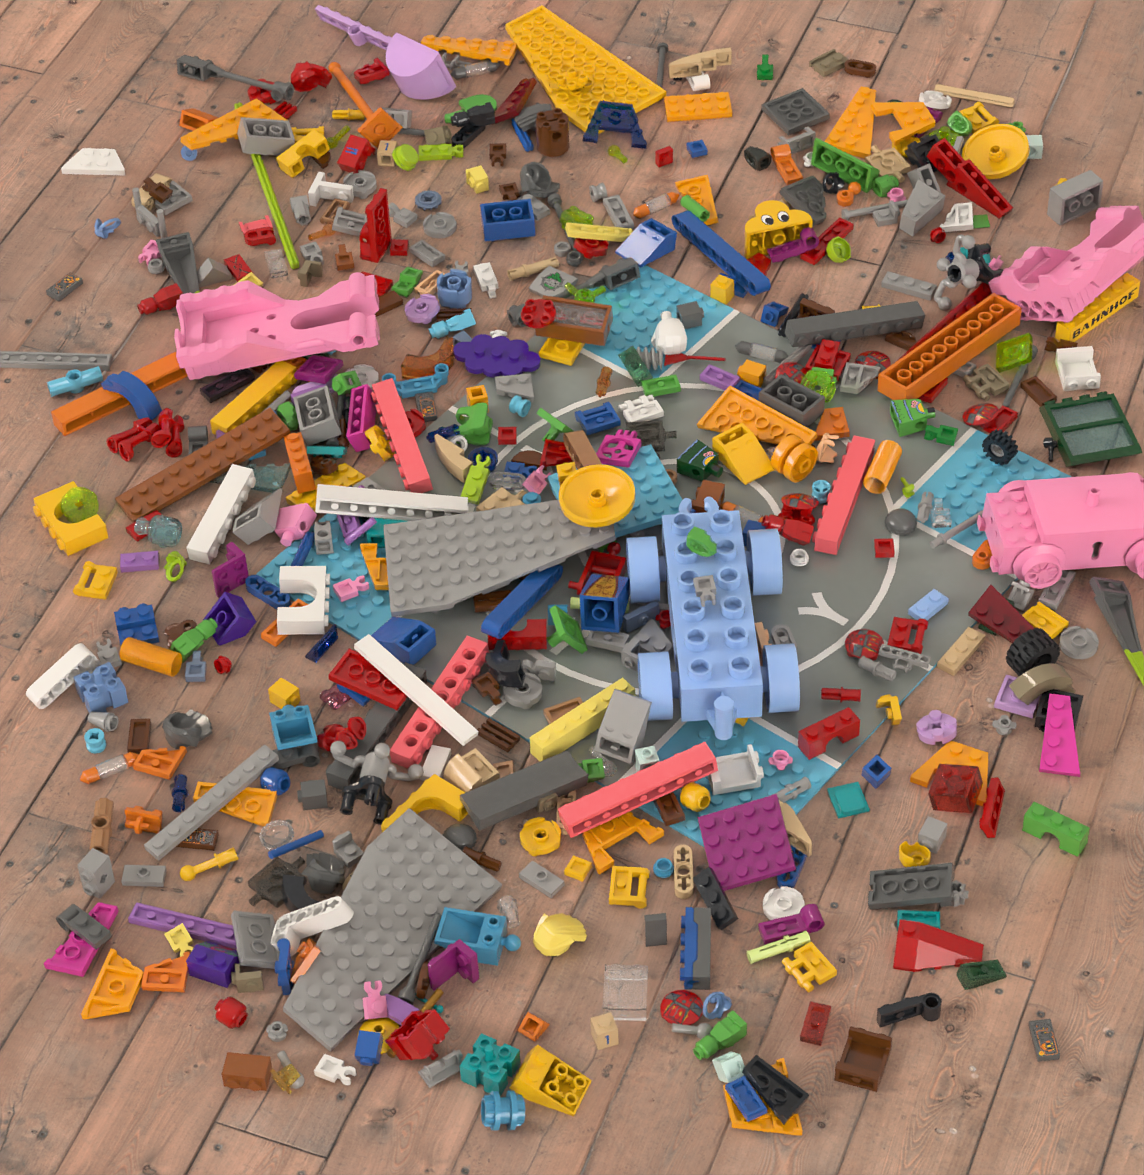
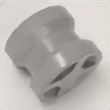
M599 183L598 186H589V193L593 202L598 201V199L607 198V190L604 183Z

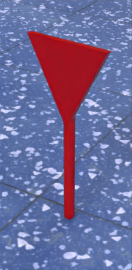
M683 353L665 355L664 366L689 359L725 361L726 358L691 356Z

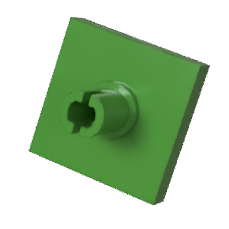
M541 407L536 414L549 422L551 426L544 438H542L544 442L545 439L555 440L562 432L574 431Z
M556 605L549 610L557 630L547 637L550 646L554 648L562 641H565L581 654L587 651L588 648L578 621Z

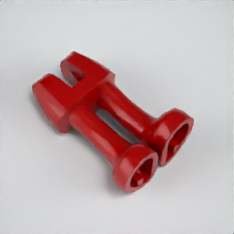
M165 408L158 418L161 430L152 435L151 444L156 448L166 446V454L171 458L180 456L183 451L180 433L185 427L183 418L180 415H176L172 419L173 411Z
M148 417L133 422V428L107 438V446L112 453L119 452L122 459L128 462L134 457L133 448L144 441L151 442L152 435L160 431L161 426L153 423Z
M357 716L351 717L348 720V728L340 724L325 726L323 729L324 733L317 736L318 747L324 751L331 752V744L335 741H342L346 745V750L355 749L358 746L356 739L363 740L366 735L365 721Z

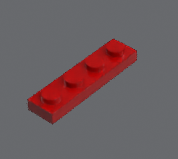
M839 217L818 237V246L801 253L800 259L815 265L827 254L826 249L829 241L838 236L840 238L847 236L854 229V224Z

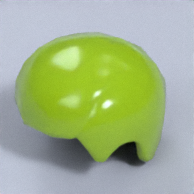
M838 236L829 241L826 251L828 257L833 262L843 263L851 257L850 244L845 239Z

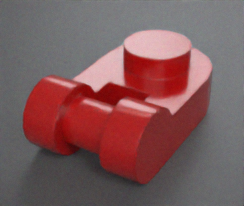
M272 227L252 229L244 234L245 243L250 246L266 243L273 245L276 243Z

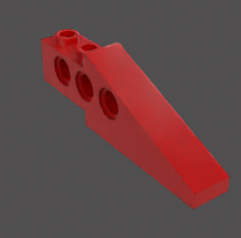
M945 138L932 146L926 157L948 180L946 184L948 187L999 219L1012 211L1013 207L974 163L970 159L965 161Z

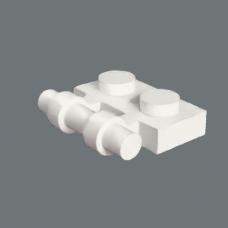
M653 395L639 396V399L624 401V404L618 405L619 411L623 412V416L630 427L664 416L663 409L657 400H654Z

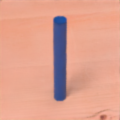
M322 830L309 834L269 851L268 856L270 859L281 856L323 838L324 833Z

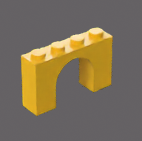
M74 481L33 498L35 515L41 517L43 526L45 528L48 527L52 539L57 540L59 549L64 550L68 556L108 539L106 525L98 514L72 524L59 521L63 514L84 505L82 492Z
M433 774L423 782L416 792L411 793L409 798L402 805H399L390 817L383 821L381 825L382 832L409 808L416 814L429 809L440 810L460 822L468 815L467 810L460 801V795L465 792Z

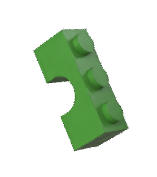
M1033 802L1024 815L1022 831L1039 839L1043 837L1045 832H1049L1058 838L1060 849L1078 857L1088 842L1090 827Z

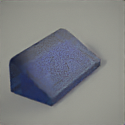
M336 624L305 655V658L316 663L338 639Z

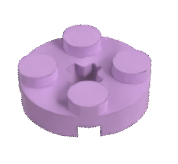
M431 294L420 295L421 298L415 299L414 297L409 300L405 305V313L410 322L428 324L440 310L439 302Z
M939 710L931 711L929 715L922 717L916 723L918 737L926 744L936 745L935 742L942 741V744L953 740L957 735L956 719L948 714L941 713Z

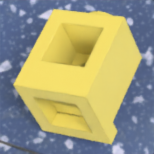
M482 166L466 169V183L475 190L476 194L489 190L488 176Z

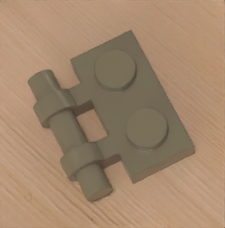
M988 363L973 370V377L969 375L963 377L966 386L969 389H973L975 394L985 401L990 399L989 392L996 396L1008 390L1010 385Z

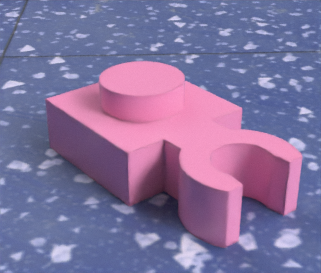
M150 240L142 249L143 253L138 258L139 263L146 260L147 265H149L153 258L158 259L160 254L156 241Z
M543 465L536 471L534 470L522 484L529 492L540 494L548 484L545 480H547L551 473L549 472L545 475L542 471Z
M364 575L357 577L355 581L349 578L333 585V590L341 602L359 596L358 591H367L369 589V583L365 582Z
M381 980L375 981V989L371 988L370 981L365 982L364 990L368 993V997L363 998L365 1020L388 1017L386 995L380 996V991L382 990Z

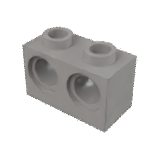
M381 107L403 128L411 127L412 110Z

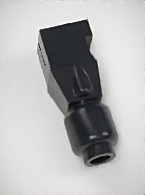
M491 102L481 106L476 105L468 109L467 112L454 113V116L450 117L451 124L456 127L467 126L469 123L471 126L479 127L495 124V111Z

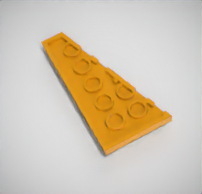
M427 35L421 41V44L436 51L444 49L449 54L459 52L460 56L479 60L489 58L493 63L504 61V65L508 66L518 49L517 43H513L510 40L497 42L495 39L483 41L480 38L469 40L464 37L455 39L449 36L435 37L434 35Z
M256 98L182 136L181 143L190 150L210 146L212 142H226V139L232 137L239 139L237 132L241 117L273 120L286 119Z
M732 386L725 390L697 423V427L700 429L720 433L743 423L754 433L757 440L779 444L784 438L793 434L810 445L818 437L817 433Z

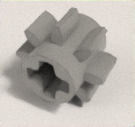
M957 880L953 881L954 896L953 901H951L953 907L960 904L964 905L965 899H968L969 891L965 890L966 884H962Z

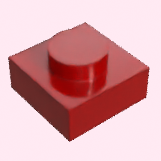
M670 146L655 151V164L659 168L673 162V149Z
M392 239L390 256H407L409 240Z
M498 427V445H517V427Z
M893 538L874 539L875 558H892L895 556Z

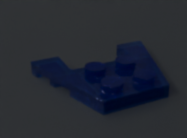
M599 101L582 141L597 143L598 130L630 133L631 147L646 149L647 141L644 140L642 135L643 131L639 127L633 105Z

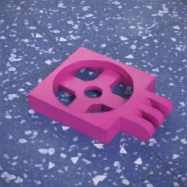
M618 429L615 436L606 435L596 452L600 462L605 465L629 468L642 445L641 439L636 438L637 432L632 431L630 434L629 430H625L623 434V430ZM609 443L618 444L614 448L608 447ZM625 446H633V450H625ZM603 454H610L611 458L606 457Z

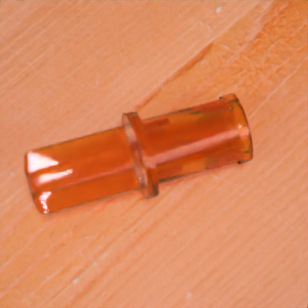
M603 367L600 377L597 379L595 393L600 398L606 395L607 389L611 385L610 378L613 371L610 367Z

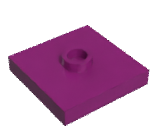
M312 355L294 373L295 379L326 384L344 365L343 360Z

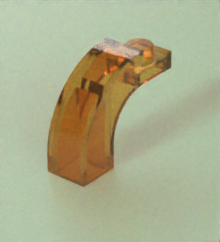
M446 336L440 349L432 355L416 356L407 354L401 364L402 379L410 380L434 375L435 366L441 363L448 365L450 370L454 365L453 349L455 345H453V338Z

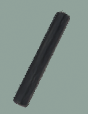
M800 294L778 329L779 336L786 337L787 320L798 317L800 314V302L803 298H809L807 294Z

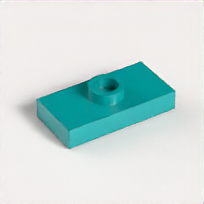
M897 911V931L900 919L921 922L940 929V912Z

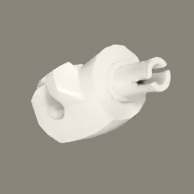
M669 311L661 313L660 317L662 320L657 324L651 342L656 351L661 348L664 355L680 354L686 350V332L682 322L677 318H672V314Z

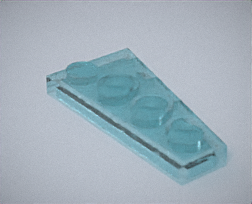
M290 463L284 464V466H275V464H267V466L256 467V464L245 466L246 468L253 469L254 477L256 478L255 486L251 489L270 493L280 488L282 489L291 470ZM228 471L211 480L210 483L222 484Z

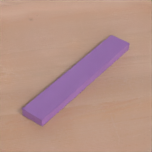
M137 902L128 918L131 924L168 932L183 923L193 939L205 942L210 941L237 949L232 925Z

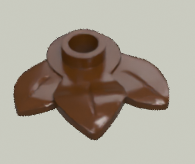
M184 620L181 623L169 625L164 630V634L169 636L167 640L168 649L170 650L172 642L184 632L194 629L197 623L193 620Z

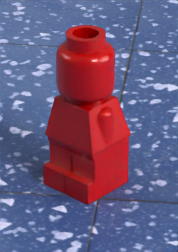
M177 283L162 288L153 295L154 298L143 299L140 301V304H137L139 313L148 315L156 312L157 309L159 311L170 310L176 307L177 300L180 299V295L183 292Z
M773 514L769 516L764 515L761 523L765 529L777 528L779 535L802 546L810 543L814 526L800 520H783L782 517Z

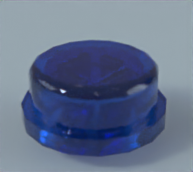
M479 447L472 450L468 455V460L472 461L474 466L477 465L476 456L480 454L482 457L481 462L486 461L487 456L490 457L491 463L487 467L490 473L496 469V464L498 463L496 451L488 447Z

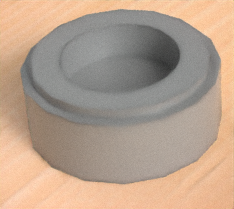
M561 241L554 246V253L558 257H566L571 252V245L568 242Z

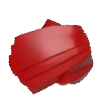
M308 61L296 63L290 76L294 90L299 92H309L318 87V85L327 88L332 80V74L328 69L308 63Z

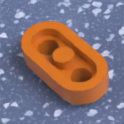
M988 539L980 545L972 557V565L980 570L990 567L991 556H993Z

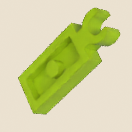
M452 144L419 145V161L451 160L452 156L462 158L464 157L463 145H456L455 147H452Z
M480 454L476 456L477 465H471L460 496L468 497V503L479 505L490 473L487 467L491 463L489 456H487L486 461L481 462L482 457Z

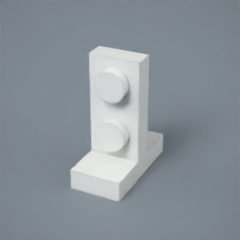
M318 172L308 192L310 206H316L320 198L330 200L336 198L350 203L354 200L352 185L326 182L325 172Z

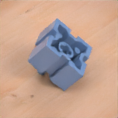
M110 662L96 667L91 674L86 671L73 677L76 691L82 702H85L89 713L92 711L107 712V707L113 706L115 709L128 703L125 686L121 679L117 677L116 671Z

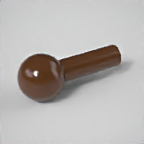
M340 419L339 424L342 434L339 435L337 440L339 441V446L348 448L349 441L346 438L345 419Z

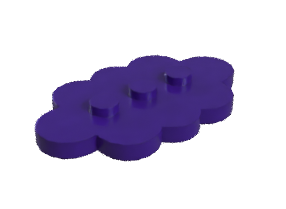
M480 334L476 335L471 342L456 344L453 349L455 359L465 362V368L469 373H484L490 378L522 374L523 371L533 372L539 369L541 364L540 356L535 352L529 351V346L525 341L519 339L510 341L505 336L492 338L489 335Z

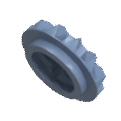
M423 191L415 197V205L418 206V209L423 208L424 211L426 209L432 210V208L437 209L438 205H441L442 197L435 191Z

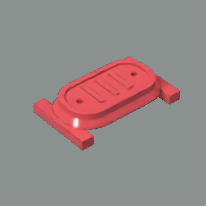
M268 215L265 216V219L245 223L244 225L242 222H239L243 235L252 229L273 228Z

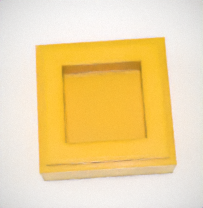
M573 855L564 870V875L583 882L592 868V862Z

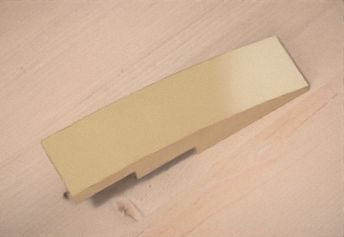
M731 47L701 52L669 63V78L702 75V71L717 70V66L731 65Z

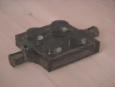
M662 420L626 422V430H629L630 434L632 431L637 432L636 438L641 439V447L651 444L655 452L665 451L664 443L666 439L677 438L676 431H665ZM627 445L628 450H633V446Z
M279 857L273 859L247 881L248 886L257 893L249 899V903L256 906L257 903L264 899L276 908L284 903L282 897L283 874L304 877V886L307 883V878L299 873L298 869L306 863L305 860L299 857L290 864Z

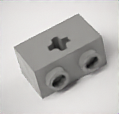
M94 848L77 865L83 891L89 896L93 895L100 899L115 882L110 857Z

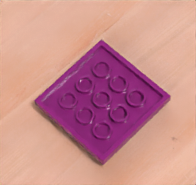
M777 794L697 817L709 867L713 869L724 891L797 870Z

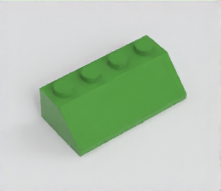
M815 138L811 165L826 173H839V177L848 184L858 182L861 185V191L865 193L872 189V181L879 177L880 170Z

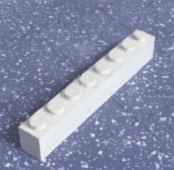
M318 484L315 512L414 521L467 513L468 497Z

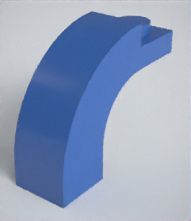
M122 371L120 374H111L101 383L104 390L116 392L124 396L133 406L138 419L148 417L153 420L162 412L160 404L152 391L139 378L129 372Z

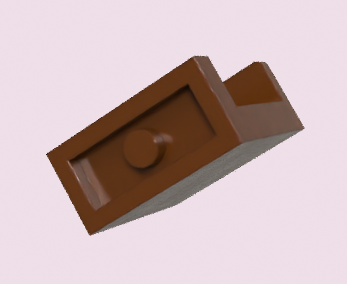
M850 1026L841 1059L837 1061L835 1067L834 1081L877 1092L891 1053L892 1038L882 1033L877 1034L866 1031L863 1028Z

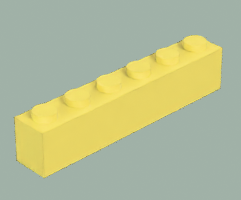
M622 677L529 737L530 753L540 762L562 753L600 728L614 689L635 696V688Z

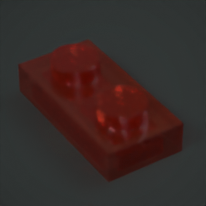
M810 1001L800 1035L801 1042L822 1045L831 1013L830 1005Z

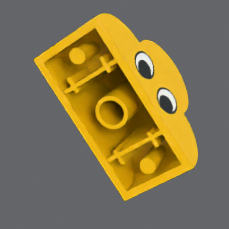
M768 200L758 204L755 208V217L745 224V258L749 259L758 252L764 256L768 255L767 249L799 239L800 232L804 228H812V217L802 210H789L788 206L780 201Z

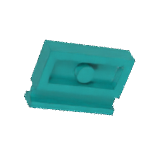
M307 446V454H313V457L318 455L324 457V454H330L331 458H342V455L347 454V447Z

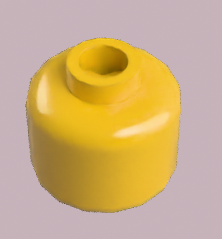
M695 782L688 783L680 792L681 804L694 812H700L710 804L709 790Z

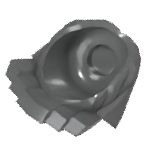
M537 102L536 105L523 108L520 114L515 116V122L523 132L530 128L536 131L537 113L553 110L551 104H540Z
M530 162L522 167L520 172L522 192L526 191L535 197L545 198L557 193L558 189H560L559 183L551 181L549 171L544 165Z
M192 709L186 713L174 712L169 714L164 719L162 726L166 740L175 749H180V746L197 747L199 741L213 733L208 717Z
M326 853L307 854L306 868L301 874L307 876L313 891L321 894H332L339 883L345 882L344 861Z

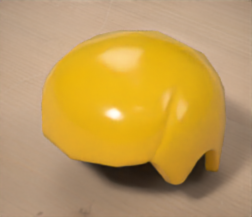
M904 841L899 845V860L904 867L924 866L930 863L931 852L927 847L920 845L919 842L909 845L907 841Z

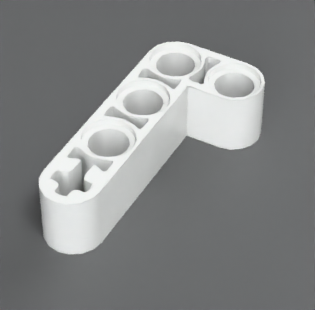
M76 644L27 689L26 696L37 708L44 709L74 683V676L86 671L91 674L102 663L84 644Z
M335 896L287 913L277 920L271 944L278 950L277 942L282 938L288 939L291 946L290 955L293 956L297 952L302 938L347 923L353 917L354 911L340 896Z

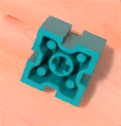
M481 1033L473 1045V1054L468 1053L460 1065L461 1081L476 1088L478 1084L484 1085L485 1092L498 1091L501 1096L508 1085L507 1076L513 1078L521 1065L520 1050L505 1043L500 1047L497 1045L496 1039Z

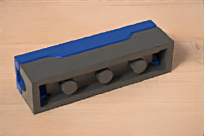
M686 907L685 916H681V929H685V933H681V946H685V950L680 951V963H684V968H680V981H684V989L710 990L711 908Z

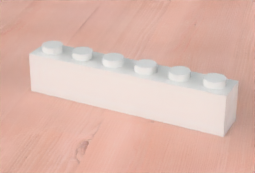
M235 464L231 465L186 547L190 560L210 565L213 558H216L218 549L224 543L228 530H231L235 517L240 514L243 502L247 501L249 491L255 486L256 478L254 477L253 469Z

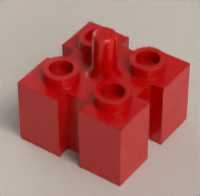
M435 1009L425 1010L424 1012L421 1010L412 1011L404 1019L401 1027L395 1029L385 1042L399 1060H423L428 1056L431 1060H435L438 1057V1053L434 1050L433 1044L441 1043L450 1028Z

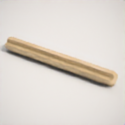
M936 84L934 91L942 92L945 96L948 95L1010 108L1014 105V98L940 84Z

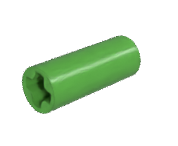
M689 195L682 197L680 201L681 206L692 212L702 222L708 220L710 212Z

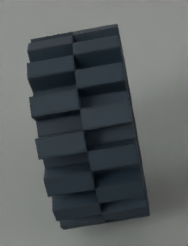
M997 429L992 431L983 440L982 447H984L983 452H987L986 457H990V461L995 460V464L1006 465L1017 454L1018 445H1015L1016 440H1012V435L1008 436V432L1005 431L1003 433L1001 429L999 431Z

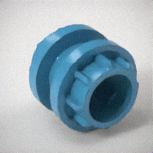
M491 1091L490 1095H485L481 1101L482 1124L485 1127H490L492 1131H498L500 1124H507L508 1130H515L516 1126H521L525 1121V1101L522 1095H516L515 1091H507L506 1097H500L498 1091Z

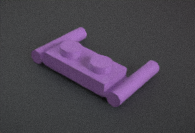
M336 514L345 538L344 542L348 546L377 523L375 518L371 517L361 525L358 516Z

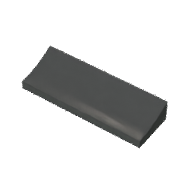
M567 750L461 794L460 801L480 831L537 807L538 800L556 793L560 797L586 786L589 774L578 765Z

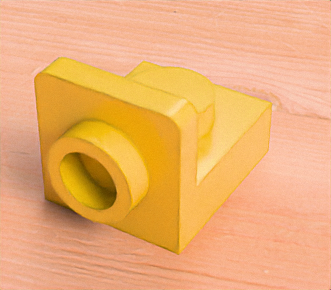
M888 694L877 699L876 708L888 707L886 708L887 719H891L892 725L900 724L902 716L898 697H892Z

